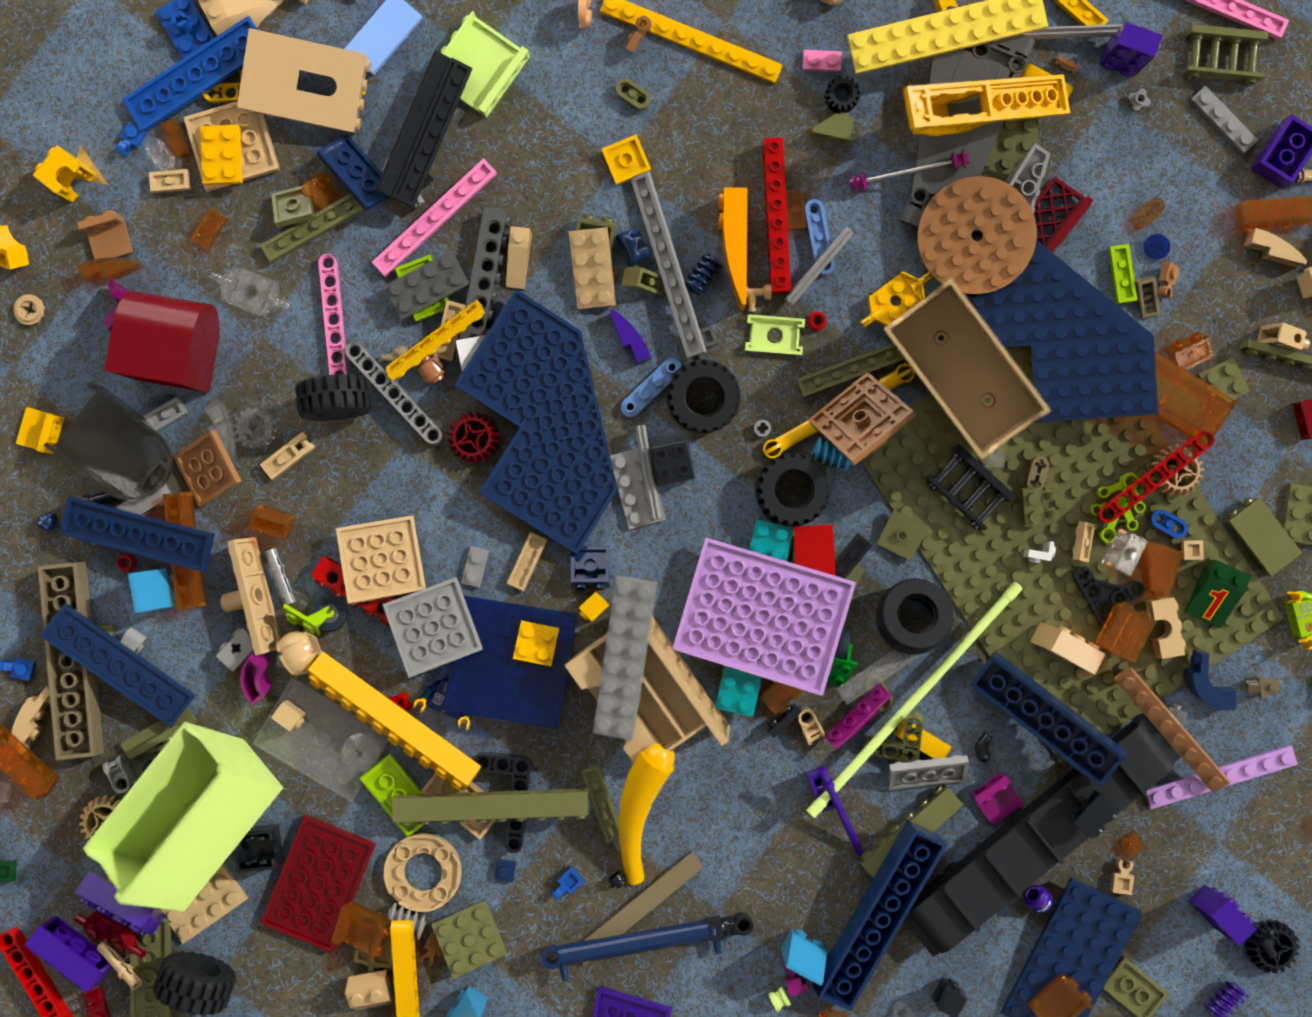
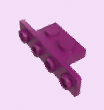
M878 684L825 736V739L838 750L850 737L853 738L880 712L878 709L891 697V694L881 684Z

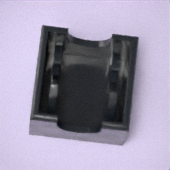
M687 440L649 448L657 487L695 479Z
M279 824L252 826L237 845L239 855L238 860L235 862L236 873L276 869L283 862Z

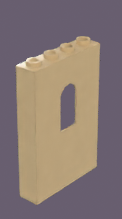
M249 28L237 108L356 134V131L360 130L361 127L359 113L364 109L365 100L362 99L363 91L366 92L368 80H365L366 72L370 71L371 60H368L367 54ZM299 71L333 78L337 84L336 92L331 96H323L297 90Z

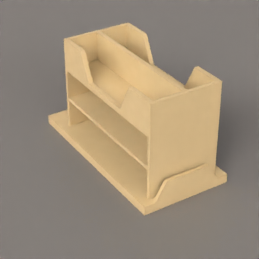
M653 616L634 738L632 741L624 739L626 743L623 749L633 763L640 751H644L647 747L660 744L664 750L671 751L705 726L709 727L712 735L717 738L722 746L729 741V723L719 709L715 708V703L678 651L673 650V644ZM608 632L573 656L565 665L581 689L588 688L597 702Z

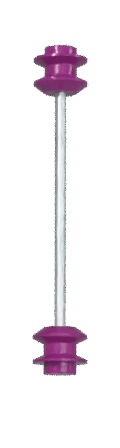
M962 149L961 154H956L953 151L951 160L871 178H867L863 172L857 177L853 173V178H850L851 189H855L856 193L858 188H863L866 191L868 182L948 164H952L956 171L962 165L966 169V165L969 164L968 152L963 153Z

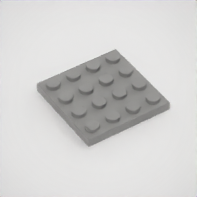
M457 577L382 604L408 678L483 651Z

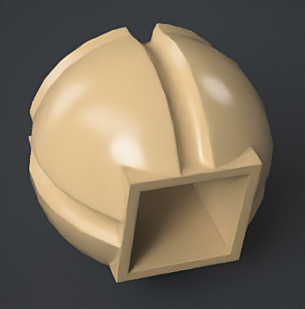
M306 631L290 632L284 635L276 645L277 652L282 653L279 657L283 665L295 676L308 673L309 667L322 653L317 637Z

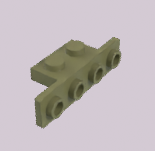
M188 706L172 727H169L160 720L121 742L120 745L128 759H132L145 751L149 754L158 749L157 744L161 742L167 744L184 722L193 724L197 719Z

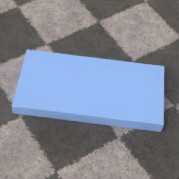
M386 0L344 49L367 54L368 60H371L369 72L375 75L420 23L423 16L404 0Z

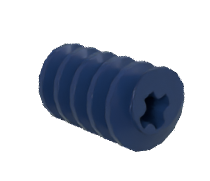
M708 253L702 255L701 260L703 262L698 261L696 264L698 268H693V274L688 275L690 281L684 280L686 287L698 296H700L699 292L706 293L703 286L710 287L708 279L715 280L712 274L719 275L716 268H724L718 259Z

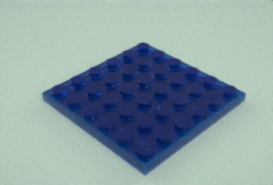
M464 596L483 651L451 662L442 711L558 729L568 674L565 665L571 657L578 614ZM521 621L559 628L551 667L513 659Z

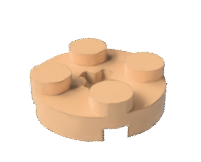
M578 0L579 28H587L592 22V10H588L592 0Z

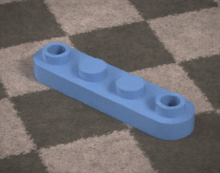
M812 199L806 203L804 213L815 264L831 245L824 205L820 200ZM815 207L817 212L812 213L810 208ZM834 258L827 265L828 268L823 269L820 275L826 276L833 271L835 267Z
M670 358L660 365L622 402V413L627 417L636 416L669 385L672 376L681 367L680 362L677 359ZM669 365H675L676 369L670 371L668 369ZM633 404L634 409L631 411L628 410L627 405Z

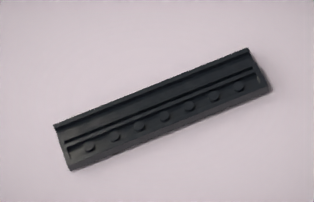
M439 50L434 51L375 191L414 208L472 72V67L442 54Z

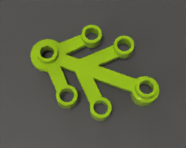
M1125 473L1120 477L1118 483L1108 487H1099L1097 489V496L1107 498L1110 493L1124 490L1128 486L1126 484L1127 479H1130L1131 483H1133L1138 477L1134 473ZM1139 484L1134 487V492L1139 495L1137 491ZM1102 489L1106 490L1105 496L1101 494ZM1122 496L1118 499L1119 506L1122 508L1127 506L1128 502L1125 497ZM1142 501L1132 507L1135 513H1143L1146 509V505ZM1105 503L1091 505L1089 508L1090 514L1097 516L1093 511L1094 507L1099 509ZM1137 504L1141 505L1140 511L1136 509ZM1129 509L1123 514L1126 520L1125 528L1129 531H1134L1138 528V522L1134 519ZM1119 518L1111 523H1107L1106 528L1100 530L1099 538L1102 542L1112 543L1116 540L1117 533L1114 528ZM1131 521L1134 523V527L1132 529L1129 527V523ZM1105 532L1109 533V537L1107 539L1104 538Z

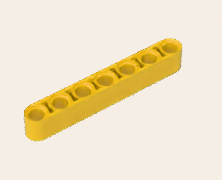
M395 920L391 922V946L397 1017H420L413 920Z

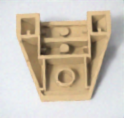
M284 0L198 1L218 36L248 15L252 18L256 27H258Z

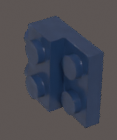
M582 546L578 555L571 552V588H575L577 591H585L586 588L604 591L606 588H610V546Z

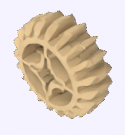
M1176 444L1173 447L1167 446L1166 450L1161 449L1159 451L1160 455L1154 456L1157 462H1151V465L1155 466L1180 446ZM1184 448L1182 454L1185 458H1190L1192 452L1190 449ZM1199 456L1188 464L1189 469L1185 466L1179 471L1182 473L1178 474L1177 472L1160 485V492L1164 493L1167 491L1168 496L1174 494L1176 497L1181 496V494L1188 495L1189 491L1194 492V486L1201 485L1198 479L1204 478L1200 475V472H1203L1205 469L1200 468L1203 461H1197ZM1175 462L1166 464L1167 469L1173 471L1174 469L1172 468L1176 467ZM1153 472L1155 473V476L1152 477L1151 480L1159 481V475L1156 472ZM1182 477H1188L1183 485L1177 486L1178 482H1181Z
M109 795L99 796L95 798V801H90L88 806L84 807L83 811L85 813L80 816L84 821L80 822L79 825L84 826L80 833L86 832V840L92 838L111 814L101 807L114 810L122 799L117 800L116 796L109 797Z

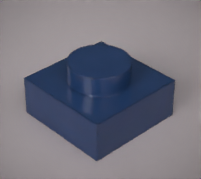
M497 859L494 879L513 882L517 861Z

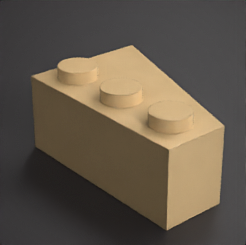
M1043 622L1039 623L1030 640L1031 643L1045 648L1046 651L1054 653L1084 671L1096 674L1105 656L1103 652L1099 651V646L1091 642L1085 643V638L1077 634L1072 636L1070 634L1071 630L1063 626L1056 628Z

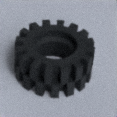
M841 75L838 79L836 77L833 78L826 88L825 103L828 104L829 109H834L833 112L835 113L836 111L848 113L855 108L860 98L859 84L854 83L855 79L853 78L849 80V76L843 78ZM840 88H844L849 92V99L843 102L839 101L835 96V92Z

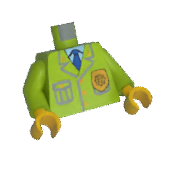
M1302 590L1287 592V594L1291 595V599L1284 601L1293 637L1303 638L1298 640L1299 643L1304 645L1302 650L1312 649V594Z

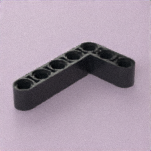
M482 752L475 759V762L481 766L480 772L512 775L510 791L529 790L532 763L527 756ZM482 757L488 759L489 765L482 766L479 759ZM500 759L506 760L508 767L501 768L498 761ZM524 761L527 764V769H519L517 763ZM516 781H523L525 788H517ZM508 818L505 848L508 852L517 853L522 849L526 820L520 821L522 826L514 827L512 820L515 818ZM515 838L519 841L520 845L512 846L510 840Z

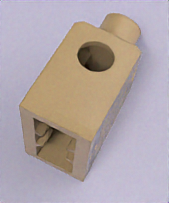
M1286 323L1261 326L1257 340L1261 343L1291 351H1305L1310 345V341L1305 339V330Z

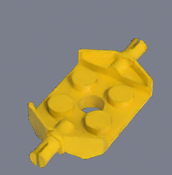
M901 272L867 298L870 314L860 321L861 325L864 324L863 327L866 328L872 322H877L884 327L888 326L925 298L923 286L933 277L929 276V272L921 278ZM892 296L900 298L899 306L891 304L890 299Z

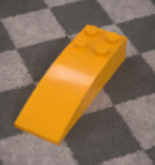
M724 188L723 194L719 195L718 210H722V213H719L718 229H722L723 254L731 288L740 311H744L747 285V188Z

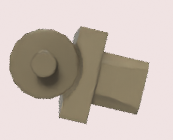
M1256 675V680H1245L1246 692L1249 695H1258L1261 699H1268V695L1277 694L1281 688L1278 680L1274 678L1266 679L1263 675Z

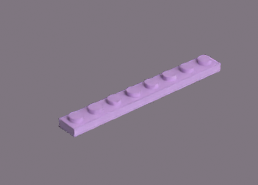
M1288 745L1219 766V768L1228 777L1229 785L1295 766L1298 763L1293 747ZM1197 774L1153 786L1146 791L1147 795L1145 797L1148 807L1154 809L1211 790Z

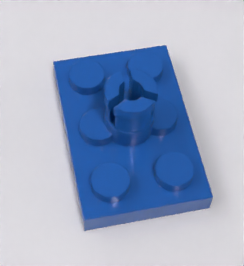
M173 0L155 11L182 58H185L215 38L193 0Z

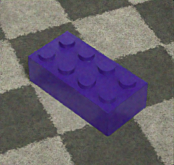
M89 871L75 891L80 896L78 900L86 906L101 912L110 919L112 917L121 925L131 928L142 936L146 933L152 936L165 914L158 908L119 903L115 897L118 891L115 885Z
M57 915L41 924L25 944L30 952L40 956L47 965L57 969L64 978L70 979L76 984L78 989L89 992L99 984L112 969V966L97 951L96 945Z

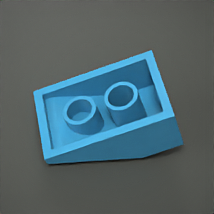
M172 568L128 574L135 613L179 606L181 596L180 592L176 590L177 575Z
M791 929L780 949L786 968L821 986L824 979L827 957L824 943L816 938L811 940L802 930L797 929L794 931Z
M468 986L466 991L461 990L456 999L458 1004L456 1007L451 1006L446 1017H481L488 997Z

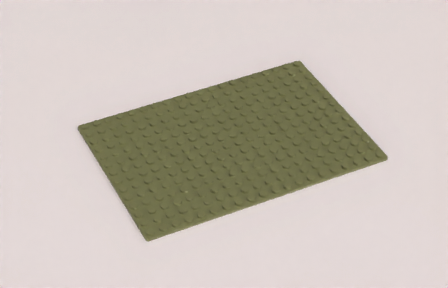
M1031 346L1004 348L1033 386ZM930 393L910 406L916 415L913 419L891 435L884 446L882 445L880 449L870 452L861 460L892 509L929 526L918 549L971 629L1002 597V594L1013 582L1018 583L1023 588L1014 600L980 634L978 640L990 658L997 652L1106 736L1142 713L1114 680V668L1128 669L1132 667L1134 671L1140 672L1141 679L1161 700L1186 684L1184 668H1191L1190 658L1193 649H1200L1210 654V668L1283 619V615L1197 486H1194V492L1189 491L1188 495L1181 494L1179 497H1176L1174 494L1168 496L1167 491L1162 493L1160 492L1161 487H1158L1141 500L1146 505L1143 513H1135L1130 508L1134 519L1138 522L1136 530H1127L1125 528L1126 520L1124 515H1121L1114 528L1117 533L1116 540L1112 543H1104L1100 540L1099 532L1101 529L1106 528L1107 523L1101 522L1097 516L1091 515L1089 508L1091 505H1100L1109 501L1120 493L1121 490L1110 493L1107 498H1100L1097 496V489L1118 483L1120 477L1125 473H1134L1139 478L1153 467L1151 462H1157L1154 456L1160 455L1159 451L1161 449L1166 450V447L1170 446L1150 415L1035 423L1034 421L981 459L934 395ZM987 397L985 402L990 403L991 399ZM956 444H960L1016 495L1012 502H1001L982 522L988 527L983 531H977L969 524L970 520L937 490L935 492L926 485L927 481L924 479L929 475L934 478L953 458V453L950 450ZM1043 456L1049 462V469L1042 490L1053 488L1054 491L1058 492V500H1043V508L1054 506L1055 510H1059V518H1044L1045 524L1025 527L1023 525L1020 488H1025V479L1030 461L1035 457ZM1041 460L1039 462H1035V465L1038 466L1037 473L1039 471V468H1043L1044 466L1041 464ZM1168 460L1166 464H1172L1173 461ZM963 462L958 463L940 484L949 491L967 471V466ZM1155 473L1150 475V480L1155 476ZM977 475L972 476L954 497L963 504L979 487L981 479ZM1037 476L1035 477L1034 481L1030 482V484H1032L1033 486L1039 485V483L1036 482ZM1182 477L1181 482H1178L1177 486L1183 485L1188 477ZM1130 479L1126 480L1128 486L1131 484ZM1141 485L1137 487L1139 496L1144 491ZM991 488L986 489L968 510L977 517L996 497V492ZM1105 489L1101 490V494L1103 496L1106 495ZM1137 504L1136 509L1138 511L1141 510L1140 504ZM1094 507L1093 509L1094 513L1096 514L1098 511V507ZM1108 509L1102 512V517L1108 520L1112 513L1111 510ZM1155 510H1165L1187 523V534L1182 538H1172L1150 525V514ZM1160 516L1156 518L1158 523L1161 521ZM1079 521L1095 524L1089 562L1073 560L1072 549L1075 545V532ZM1132 521L1129 523V527L1131 529L1134 527V523ZM1176 525L1173 527L1174 532L1178 530ZM1105 532L1104 538L1107 539L1109 537V533ZM1203 540L1204 560H1181V541ZM1045 541L1054 542L1056 547L1055 556L1051 561L1041 560L1040 563L1029 562L1028 557H1023L1024 549L1043 552ZM1206 560H1217L1252 575L1244 595L1221 628L1184 612ZM1076 567H1088L1097 580L1119 586L1129 581H1139L1144 585L1145 592L1140 598L1132 602L1125 631L1131 640V645L1127 650L1119 651L1111 646L1073 580L1072 572ZM1079 571L1080 575L1078 578H1083L1086 582L1085 584L1091 583V580L1086 581L1084 578L1086 572ZM1137 584L1131 585L1130 592L1136 595L1139 592V586ZM1090 586L1087 589L1088 596L1093 597L1096 595L1095 587ZM1119 593L1113 597L1115 604H1120L1123 600L1122 595ZM1174 597L1179 607L1177 611L1178 619L1182 623L1181 635L1186 644L1185 655L1166 659L1155 657L1151 638L1160 637L1165 631V625L1161 620H1148L1145 600ZM1099 603L1097 605V612L1100 614L1104 613L1106 606L1104 603ZM1109 620L1106 623V627L1110 631L1116 626L1114 620ZM1043 622L1056 628L1063 626L1071 630L1070 634L1072 636L1077 634L1085 638V643L1091 642L1099 646V651L1103 652L1105 656L1096 674L1084 671L1054 653L1046 651L1045 648L1031 643L1030 640L1039 623ZM1116 633L1111 634V636H1117L1119 640L1117 645L1123 646L1122 642L1124 639L1119 638ZM1051 749V751L1061 764L1067 762Z

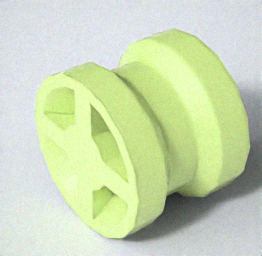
M780 987L775 993H769V997L777 1012L783 1006L791 1005L783 987Z

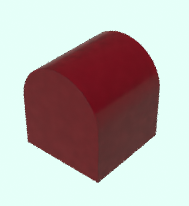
M138 291L127 292L120 300L114 315L104 371L137 381L209 393L220 334L219 317L216 308L212 304Z

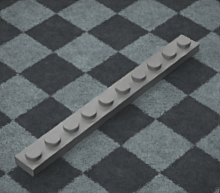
M646 171L632 178L631 182L686 357L691 359L707 351L651 174Z

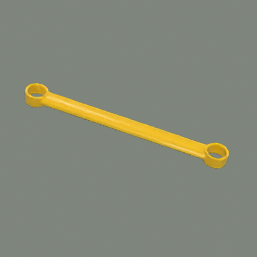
M901 364L895 371L878 381L888 390H892L902 383L910 382L915 376V370L909 364ZM902 367H908V368H909L908 370H906V371H904V372H902L901 374L898 375V370H899L900 368H902ZM911 372V376L908 380L900 379L901 377ZM807 420L776 439L768 440L763 446V453L766 457L774 459L785 450L818 431ZM768 443H777L775 446L765 451V447ZM777 448H780L777 455H768V453L774 451Z

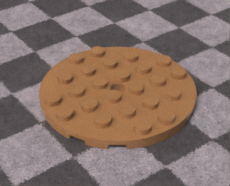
M984 176L963 178L945 186L927 204L918 226V250L924 266L940 284H944L952 278L963 294L973 295L994 292L1014 281L1030 262L1037 239L1035 217L1027 200L1017 189L1008 183ZM973 231H980L982 239L974 241L971 237Z

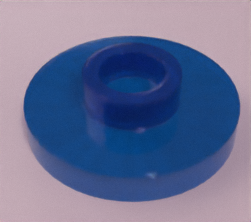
M1153 234L1144 242V252L1153 260L1164 258L1170 251V242L1162 234Z

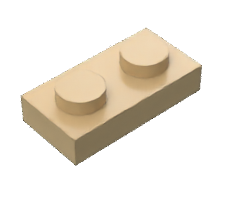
M187 169L149 172L150 191L152 193L191 190L190 172Z
M1079 521L1075 532L1076 541L1072 549L1073 560L1089 562L1095 524Z

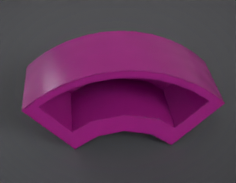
M254 650L244 663L240 674L243 694L252 705H255L263 698L273 684L266 672L271 658L265 653L255 656Z

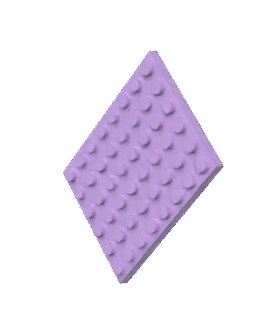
M705 538L673 650L823 696L856 582Z

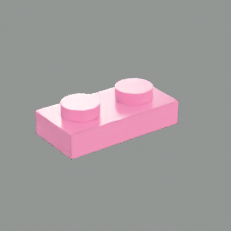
M804 50L802 71L841 72L842 51Z

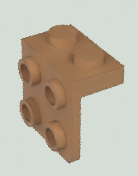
M104 211L101 213L102 215L96 217L87 216L83 218V221L77 222L79 230L88 235L96 262L102 263L133 252L124 218L115 211Z

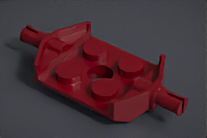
M94 911L88 918L81 914L75 916V922L84 927L92 943H95L100 938L102 942L112 944L118 951L126 952L124 961L132 954L141 959L146 955V950L138 947L135 932L105 917V915Z

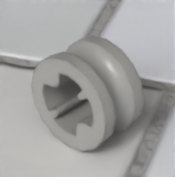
M766 420L757 421L753 428L754 433L758 437H766L771 432L770 423ZM761 423H764L768 430L764 431V434H760V431H757V427H760Z

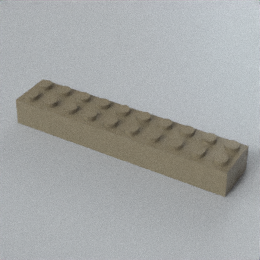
M86 562L38 566L43 629H45L64 604H68L92 621ZM45 640L56 760L93 757L104 753L97 676Z

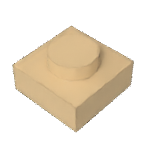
M1203 540L1181 541V560H1204Z

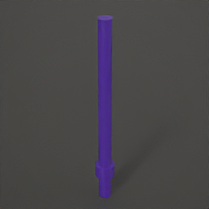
M820 767L818 773L822 779L821 784L824 790L828 792L857 856H862L864 851L835 791L833 779L829 777L825 767Z

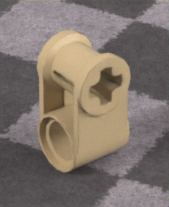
M808 707L799 708L802 712L797 716V720L808 745H812V742L820 738H825L826 734L813 711ZM803 713H810V718L807 721L801 720Z

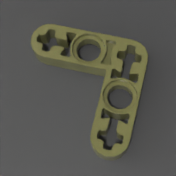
M917 712L909 713L905 721L903 741L886 738L873 752L872 756L902 762L918 760L924 725L923 716ZM912 720L916 721V728H912ZM915 735L918 739L912 741L907 736ZM868 736L865 738L863 749L874 738V736ZM892 746L896 749V752H890L886 748Z

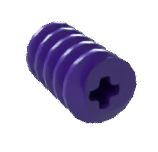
M1226 981L1228 989L1221 986L1220 989L1223 994L1215 992L1217 1000L1210 997L1209 1000L1212 1005L1205 1003L1204 1006L1213 1017H1227L1226 1012L1231 1015L1234 1014L1231 1007L1239 1009L1237 1001L1242 1004L1244 1003L1241 996L1249 998V995L1236 983Z

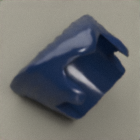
M638 228L630 229L615 236V239L625 253L629 267H634V265L651 254L649 249L646 248L641 231Z

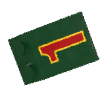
M1206 560L1184 612L1221 628L1244 595L1252 575L1217 560Z

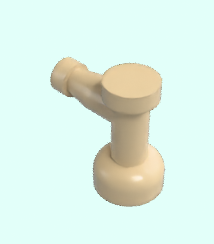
M770 284L764 285L763 288H748L746 286V298H748L749 304L748 311H756V296H763L764 299L771 300Z

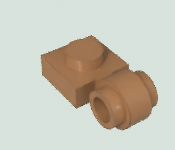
M641 16L637 19L636 27L638 30L634 34L631 33L626 40V49L632 53L637 50L646 32L652 28V21L647 16ZM646 21V27L642 28L641 23Z

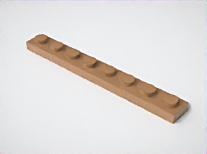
M1132 667L1114 676L1117 684L1213 793L1230 784L1228 777Z

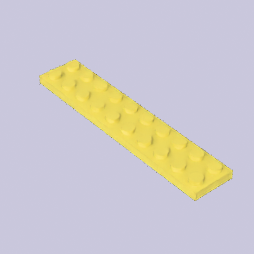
M986 0L848 34L847 39L855 75L1046 29L1048 23L1043 0Z

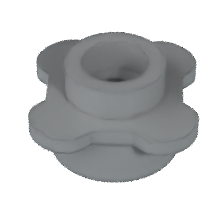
M1140 89L1136 93H1130L1128 96L1130 104L1135 111H1139L1143 106L1148 107L1151 103V100L1146 96L1145 89Z

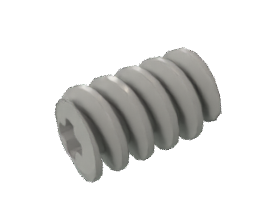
M394 903L385 918L384 924L388 921V928H391L392 921L413 920L414 934L417 933L416 939L419 940L427 923L425 922V915L423 914L418 919V912L411 916L410 909L404 913V907L401 906L397 910V903Z

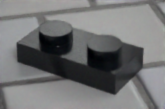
M796 704L793 706L788 705L782 711L783 715L779 719L774 718L768 724V733L775 738L802 711Z

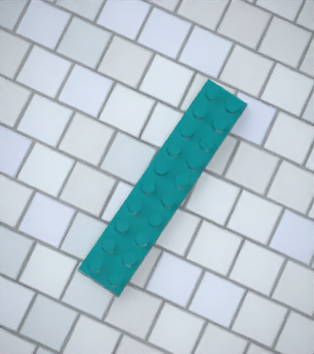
M756 519L750 551L787 561L794 527ZM724 665L715 708L754 717L762 677Z

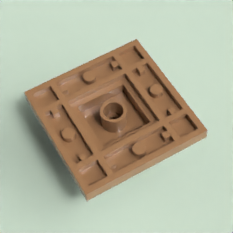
M867 372L814 414L808 421L853 465H856L870 452L880 449L882 445L884 446L891 435L916 415L910 407Z

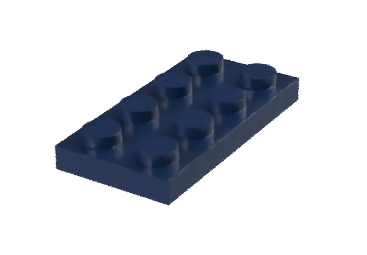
M348 134L317 150L316 155L365 211L390 198L385 194L375 191L382 173Z

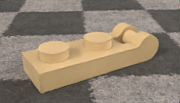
M304 432L297 435L260 464L271 480L276 479L315 449V446L306 439L307 436ZM299 443L303 446L300 451L296 447Z

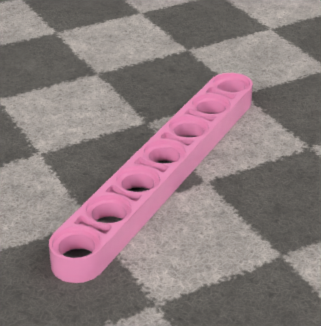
M324 254L319 258L318 264L329 375H335L338 371L348 374L338 263L334 256ZM327 258L333 260V265L330 268H325L323 265L324 260ZM328 277L335 279V284L332 287L325 285V280ZM330 296H335L337 299L334 306L327 304V299ZM331 315L338 316L339 321L337 324L331 325L329 323ZM333 334L340 335L339 343L333 344L331 342ZM337 352L342 354V360L339 363H335L332 359L333 355Z

